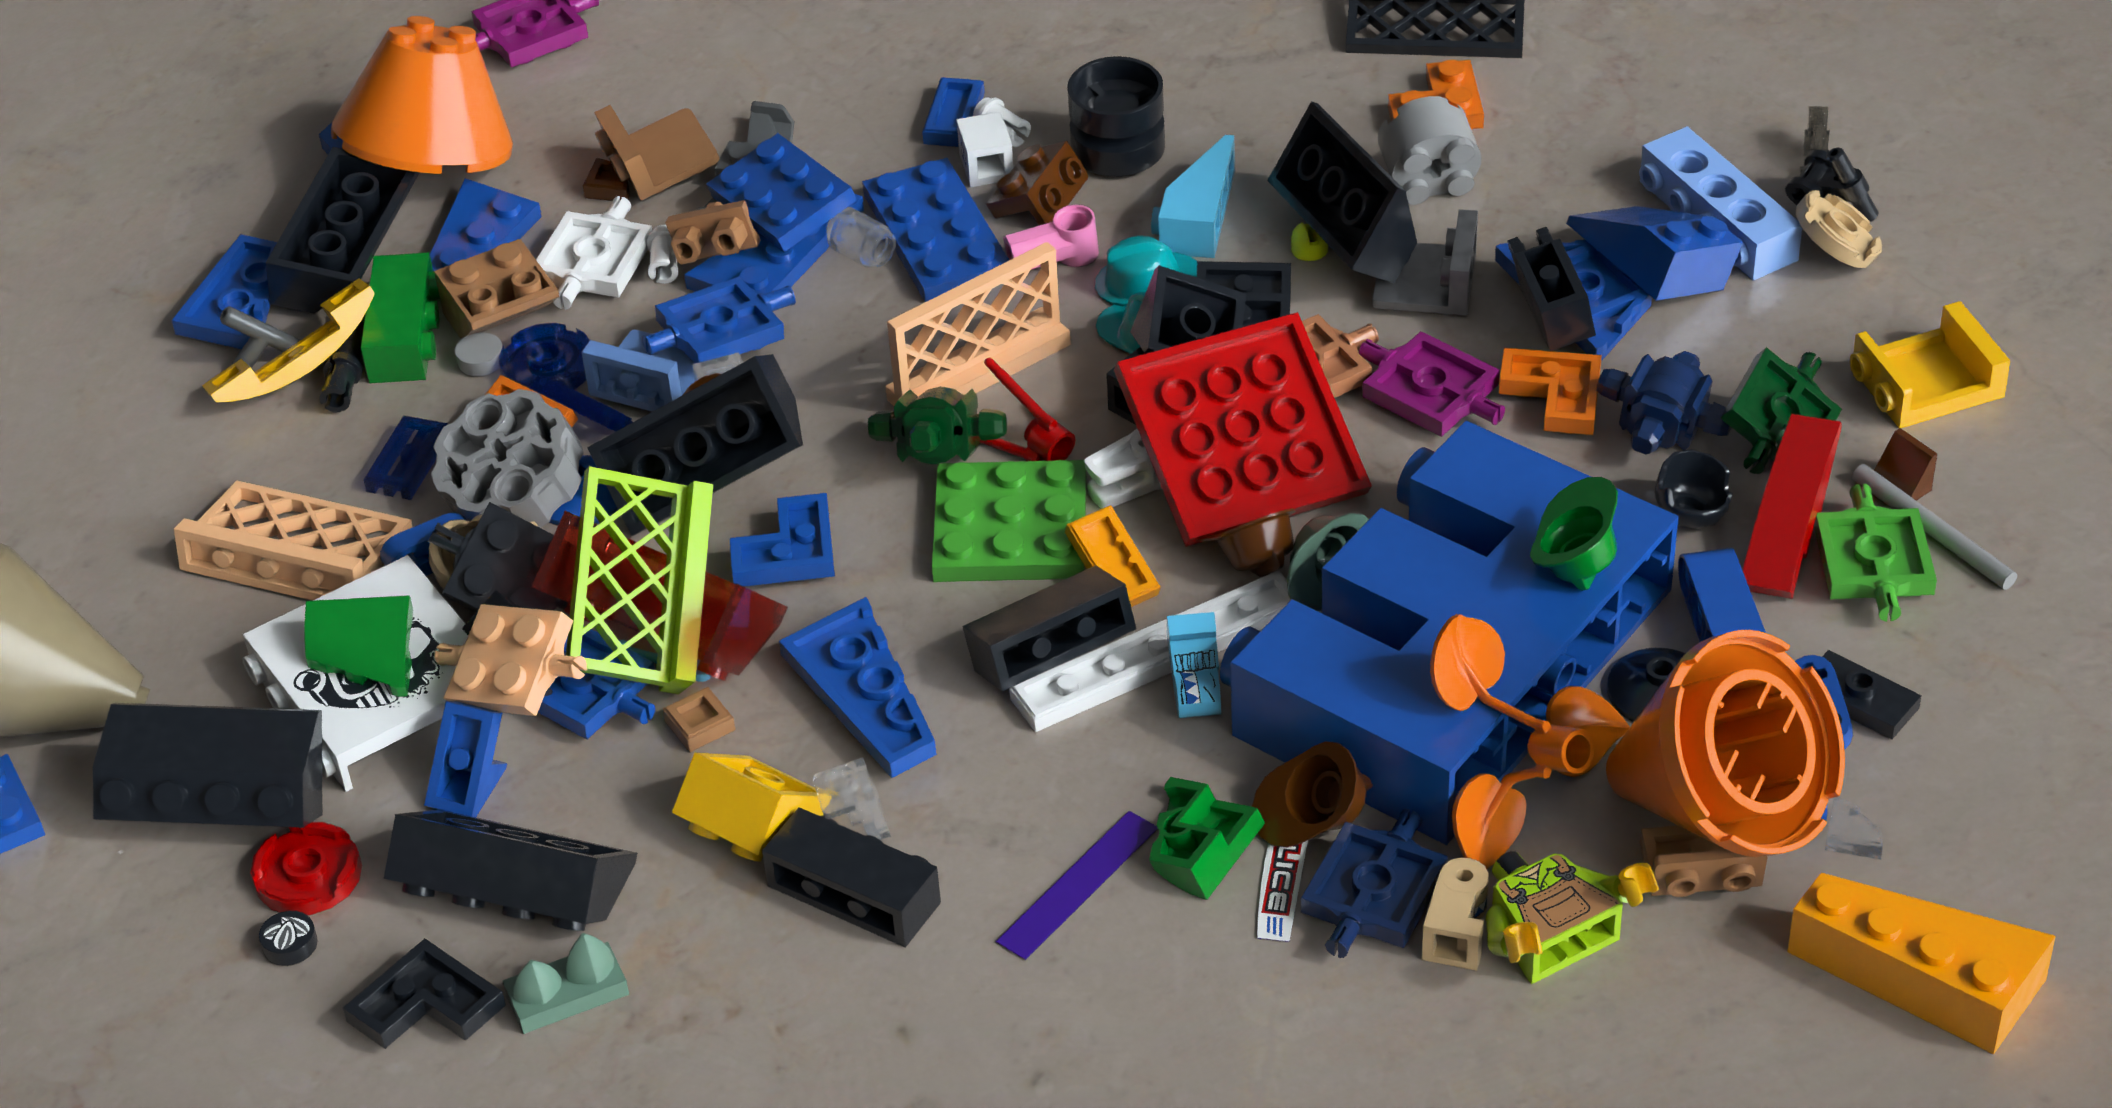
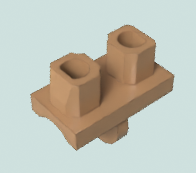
M745 200L724 205L719 201L712 202L705 209L669 216L665 222L672 238V249L678 263L681 265L722 254L726 256L739 253L740 250L758 247L761 241L758 233L752 226Z

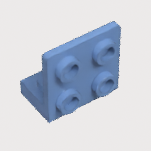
M636 329L628 333L619 347L590 340L582 351L590 396L649 411H655L682 396L687 388L703 377L711 366L699 369L683 350L674 346L653 353V355H648L644 349L642 337L652 333Z

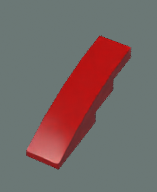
M1791 414L1765 487L1743 566V573L1750 592L1793 599L1802 558L1807 557L1817 513L1822 511L1842 428L1841 421Z

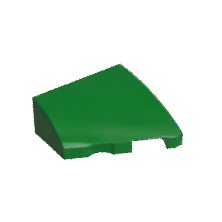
M410 595L306 601L304 640L308 668L327 674L340 673L345 675L348 681L361 685L369 678L390 685L391 694L394 696H408L412 666L409 640L413 617Z
M1170 777L1164 787L1169 797L1167 812H1162L1158 815L1156 826L1159 830V836L1152 843L1149 861L1157 873L1179 889L1208 900L1264 826L1265 821L1256 807L1216 800L1208 784Z

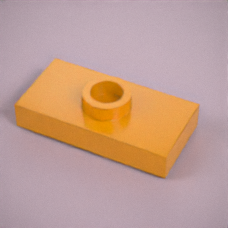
M1111 505L1067 524L1065 534L1086 569L1096 565L1125 583L1131 607L1159 594L1161 586Z

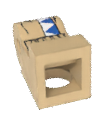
M1460 857L1448 861L1440 870L1423 925L1422 960L1477 971L1482 955L1484 921L1480 919L1487 911L1489 877L1486 867L1479 861Z

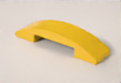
M358 278L320 304L330 321L254 372L246 362L240 359L203 384L202 387L215 402H232L264 395L298 380L323 363L348 339L368 310L375 294L367 283Z

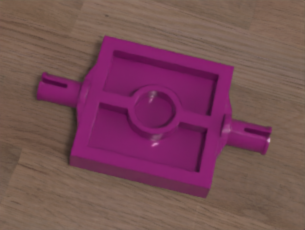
M499 0L471 11L474 26L480 31V33L476 34L475 40L480 51L487 48L497 51L511 68L519 64H526L537 57L558 49L567 48L573 43L588 38L587 25L577 13L599 6V0Z
M1422 331L1407 344L1395 349L1388 350L1372 342L1370 339H1366V343L1363 342L1360 346L1359 354L1365 360L1379 366L1363 382V397L1441 437L1469 414H1475L1491 422L1493 425H1497L1505 414V407L1485 398L1499 385L1500 370Z

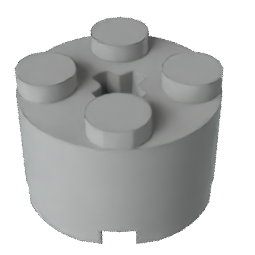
M1439 96L1422 97L1409 101L1397 109L1399 115L1389 125L1387 119L1383 122L1378 132V145L1389 175L1406 191L1408 204H1421L1429 196L1445 193L1461 196L1468 193L1474 187L1475 182L1473 178L1481 165V153L1466 114L1459 105L1458 108L1450 105L1447 98Z

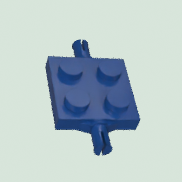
M739 276L655 305L656 321L664 330L644 335L642 337L644 349L648 355H653V353L674 346L683 350L699 369L719 364L726 359L749 351L759 350L766 345L784 339L783 322L773 311L795 305V295L790 286H785L767 294L760 293L751 289Z
M593 629L582 636L580 656L602 661L613 652L601 635ZM566 639L565 644H564V650H565V651H566V647H567V639ZM626 649L640 668L655 670L654 662L630 649ZM617 657L610 661L612 663L622 664ZM584 673L585 675L581 679L560 676L555 678L550 686L553 693L549 696H544L538 713L588 740L610 718L618 713L623 712L640 723L647 724L648 720H651L654 716L655 705L636 696L648 685L646 683Z

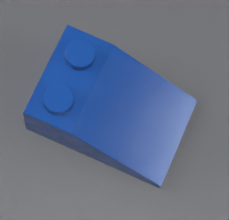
M1639 206L1569 215L1566 223L1656 301L1724 290L1743 244L1738 237L1728 230L1726 223L1718 218Z

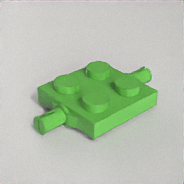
M1856 484L1849 491L1853 508L1841 512H1819L1814 524L1830 599L1874 598L1876 599L1879 618L1887 622L1889 613L1890 621H1894L1901 616V608L1899 607L1897 596L1935 595L1937 578L1918 508L1889 509L1875 506L1871 487L1863 484L1861 492L1860 484Z

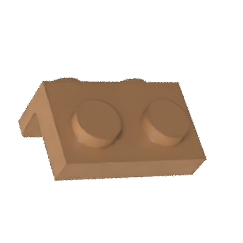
M1678 825L1641 829L1640 846L1644 863L1650 864L1659 888L1657 892H1651V896L1672 895L1684 897L1695 892L1725 889L1731 892H1739L1751 887L1762 886L1767 856L1751 857L1736 854Z

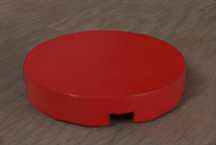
M311 822L304 828L289 827V833L283 834L279 838H277L275 833L263 842L253 856L250 872L259 899L273 911H299L306 915H313L331 909L346 899L360 881L362 862L356 843L350 839V835L341 827L325 822Z

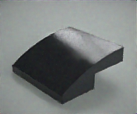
M1197 261V278L1246 294L1243 327L1290 314L1291 263Z

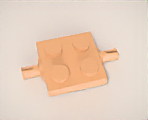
M481 604L465 644L451 645L440 643L436 647L441 651H435L434 653L437 664L441 666H456L443 698L446 701H457L502 713L536 716L545 692L554 682L555 678L560 676L581 679L585 674L580 670H587L586 660L582 656L564 655V644L573 620L562 611Z

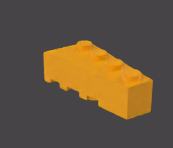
M1821 872L1793 908L1787 952L1994 1055L2046 981L2056 936Z

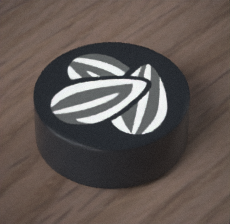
M299 911L277 913L267 919L259 931V941L263 954L267 960L276 965L289 966L306 960L315 951L318 943L313 921L308 915Z

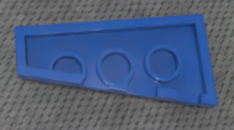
M867 597L779 640L781 656L891 778L937 755L935 739L914 695L910 694L904 682V674L898 662L894 661L886 636L881 626L877 625L873 617L872 607Z

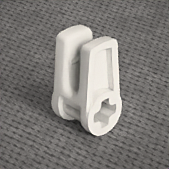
M1138 429L1084 460L1085 469L1092 478L1087 484L1088 495L1101 509L1110 505L1113 508L1154 490L1162 489Z

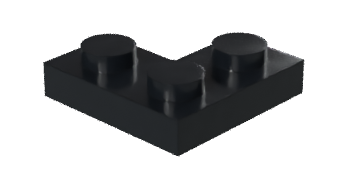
M424 938L343 1007L346 1021L386 1049L425 1014L466 1041L504 1008L506 1004L503 991Z

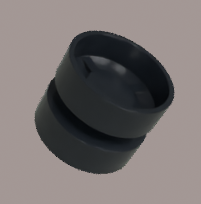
M1122 56L1096 59L1079 67L1071 75L1067 91L1071 148L1081 161L1084 169L1105 176H1127L1142 172L1156 164L1165 150L1163 80L1160 73L1152 65L1142 60Z

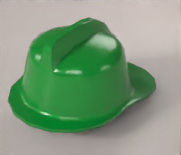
M1587 477L1571 483L1558 492L1548 503L1541 517L1537 535L1531 547L1530 558L1535 565L1549 567L1557 578L1566 582H1572L1581 591L1588 590L1596 574L1609 566L1616 557L1617 542L1612 521L1617 506L1618 491L1612 481L1603 477Z

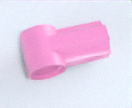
M1084 205L1065 206L1055 213L1053 222L1003 237L1005 251L1009 260L1045 242H1048L1056 249V263L1061 261L1063 264L1071 267L1086 266L1092 263L1099 254L1094 212ZM1041 264L1032 268L1031 270L1040 268Z

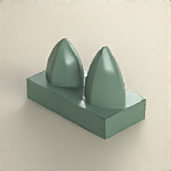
M582 933L575 941L569 956L548 964L530 960L518 975L502 980L506 997L523 1034L629 995L627 980L609 943H603L596 937Z

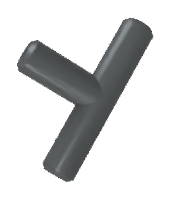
M226 307L221 313L220 320L222 324L250 337L232 364L242 359L252 368L268 345L284 352L300 341V339L233 307Z

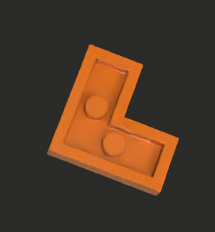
M1445 60L1443 62L1426 63V80L1429 91L1411 90L1405 93L1388 94V111L1391 121L1399 115L1397 109L1405 103L1422 97L1439 96L1447 98L1450 105L1457 108L1459 105L1463 108L1471 129L1484 128V111L1470 60Z
M1504 347L1499 394L1547 398L1544 431L1593 435L1598 398L1596 390L1601 372L1602 355Z

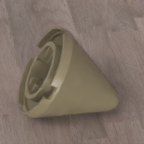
M0 543V737L104 727L112 703L145 704L150 689L141 686L144 675L10 546Z

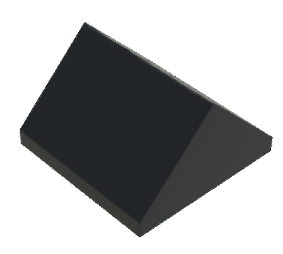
M1158 265L1154 270L1130 332L1145 353H1151L1242 328L1246 294Z

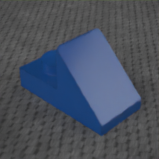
M457 701L445 702L424 806L477 817L507 767V763L493 760L502 712Z

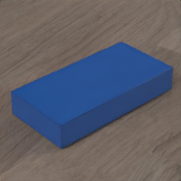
M940 78L922 131L923 144L959 147L956 119L973 116L976 105L983 99L985 94L984 81Z

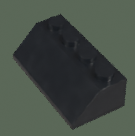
M1311 101L1267 181L1352 270L1395 283L1417 245L1406 191L1318 103Z
M332 147L266 261L270 304L314 314L323 309L320 304L358 278L361 279L420 172L378 165L358 158L342 148Z
M771 354L754 356L587 448L597 468L686 486L693 481L713 484V493L803 446L796 398L774 355ZM606 485L618 510L625 506L627 502L614 486ZM632 490L636 496H639L641 493H643ZM651 494L641 501L657 523L671 516L672 498ZM632 509L622 515L631 536L646 530V527Z
M112 703L110 705L93 763V819L304 828L323 815L322 710Z
M445 810L395 814L384 879L403 883L402 892L407 894L434 897L436 890L453 894L452 903L456 905L484 908L485 902L503 905L502 914L509 917L532 920L535 918V913L552 916V925L555 927L585 931L586 924L607 920L636 864L638 853Z

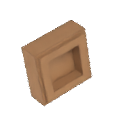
M709 687L662 709L664 721L689 752L735 731L733 716Z

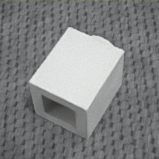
M1001 112L956 119L959 155L970 188L998 183L1002 177L1010 173L1014 168L1012 143Z

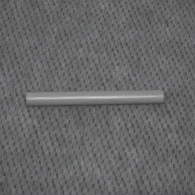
M1861 464L1855 469L1852 480L1862 487L1863 484L1869 485L1872 491L1871 494L1892 509L1918 508L1925 533L2002 589L2007 590L2015 583L2017 579L2015 571L1866 464Z

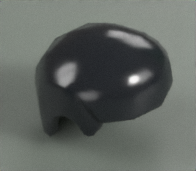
M1692 449L1674 452L1663 462L1656 480L1655 497L1657 504L1660 508L1678 515V525L1698 529L1716 525L1728 511L1733 497V493L1729 492L1728 486L1730 471L1726 465L1710 454Z

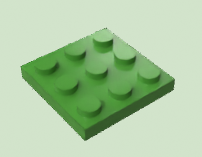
M1085 461L939 463L937 468L932 555L933 582L1067 579L1084 571L1085 565L1065 534V529L1068 523L1086 516L1087 471L1085 469Z

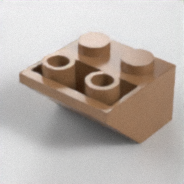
M521 239L501 244L494 249L456 261L449 266L434 271L443 314L461 339L470 334L483 332L545 308L559 298L557 287Z

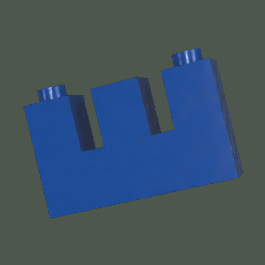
M1465 421L1435 452L1422 447L1414 452L1405 464L1398 481L1396 493L1398 501L1409 507V520L1380 508L1323 566L1322 613L1291 599L1261 631L1248 626L1239 631L1232 639L1225 651L1220 666L1221 682L1231 687L1232 736L1283 762L1293 759L1312 746L1324 741L1341 744L1350 751L1360 772L1368 776L1372 781L1373 787L1366 792L1365 804L1396 820L1404 809H1410V816L1415 811L1422 818V823L1417 831L1448 845L1455 837L1452 811L1460 789L1468 780L1483 773L1491 774L1501 782L1502 778L1506 774L1511 773L1528 754V740L1535 730L1485 705L1479 700L1478 696L1474 703L1464 711L1454 710L1442 702L1432 684L1430 661L1434 642L1446 621L1455 614H1460L1465 617L1483 620L1491 625L1501 638L1505 651V660L1499 680L1486 690L1491 696L1537 719L1546 720V709L1552 696L1568 686L1586 688L1672 590L1679 516L1616 488L1618 498L1612 521L1617 542L1616 557L1609 566L1596 574L1588 590L1581 591L1572 582H1566L1557 578L1549 567L1535 565L1530 558V551L1537 535L1541 517L1548 503L1558 492L1571 483L1591 476L1469 421Z

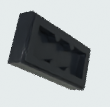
M1827 650L1822 656L1831 662L1835 669L1850 719L1893 739L1920 708L1922 695L1830 650Z

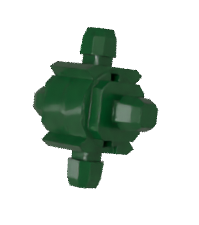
M940 386L928 389L919 396L911 390L907 391L898 399L894 410L878 411L868 418L869 437L876 441L893 442L897 437V456L902 462L909 456H912L920 462L934 465L947 462L956 455L963 461H966L977 450L980 440H996L1007 433V418L1005 413L993 409H982L977 414L978 398L973 389L963 395L955 389Z

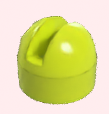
M1301 222L1292 232L1291 252L1296 258L1304 261H1315L1327 254L1328 244L1309 224Z

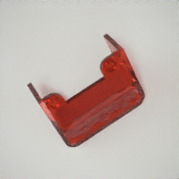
M564 511L532 588L568 602L564 612L570 614L580 517ZM602 529L592 537L591 548L604 565L623 553L605 529ZM627 538V540L630 542L631 545H634L635 543H637V542H635V541H633V540ZM645 545L636 550L654 575L666 567V554ZM627 558L609 570L627 595L645 582ZM590 565L588 578L595 573ZM705 571L698 659H700L697 670L723 681H726L729 672L739 676L780 627L788 607L737 583L734 584ZM665 575L659 579L663 587ZM600 578L587 586L586 598L599 615L618 602ZM649 587L631 600L649 624L661 617L662 603ZM622 607L606 618L640 632ZM584 614V621H587V622L590 623V621L588 620V618H587V617L585 616V614ZM660 625L653 629L658 636L660 633Z

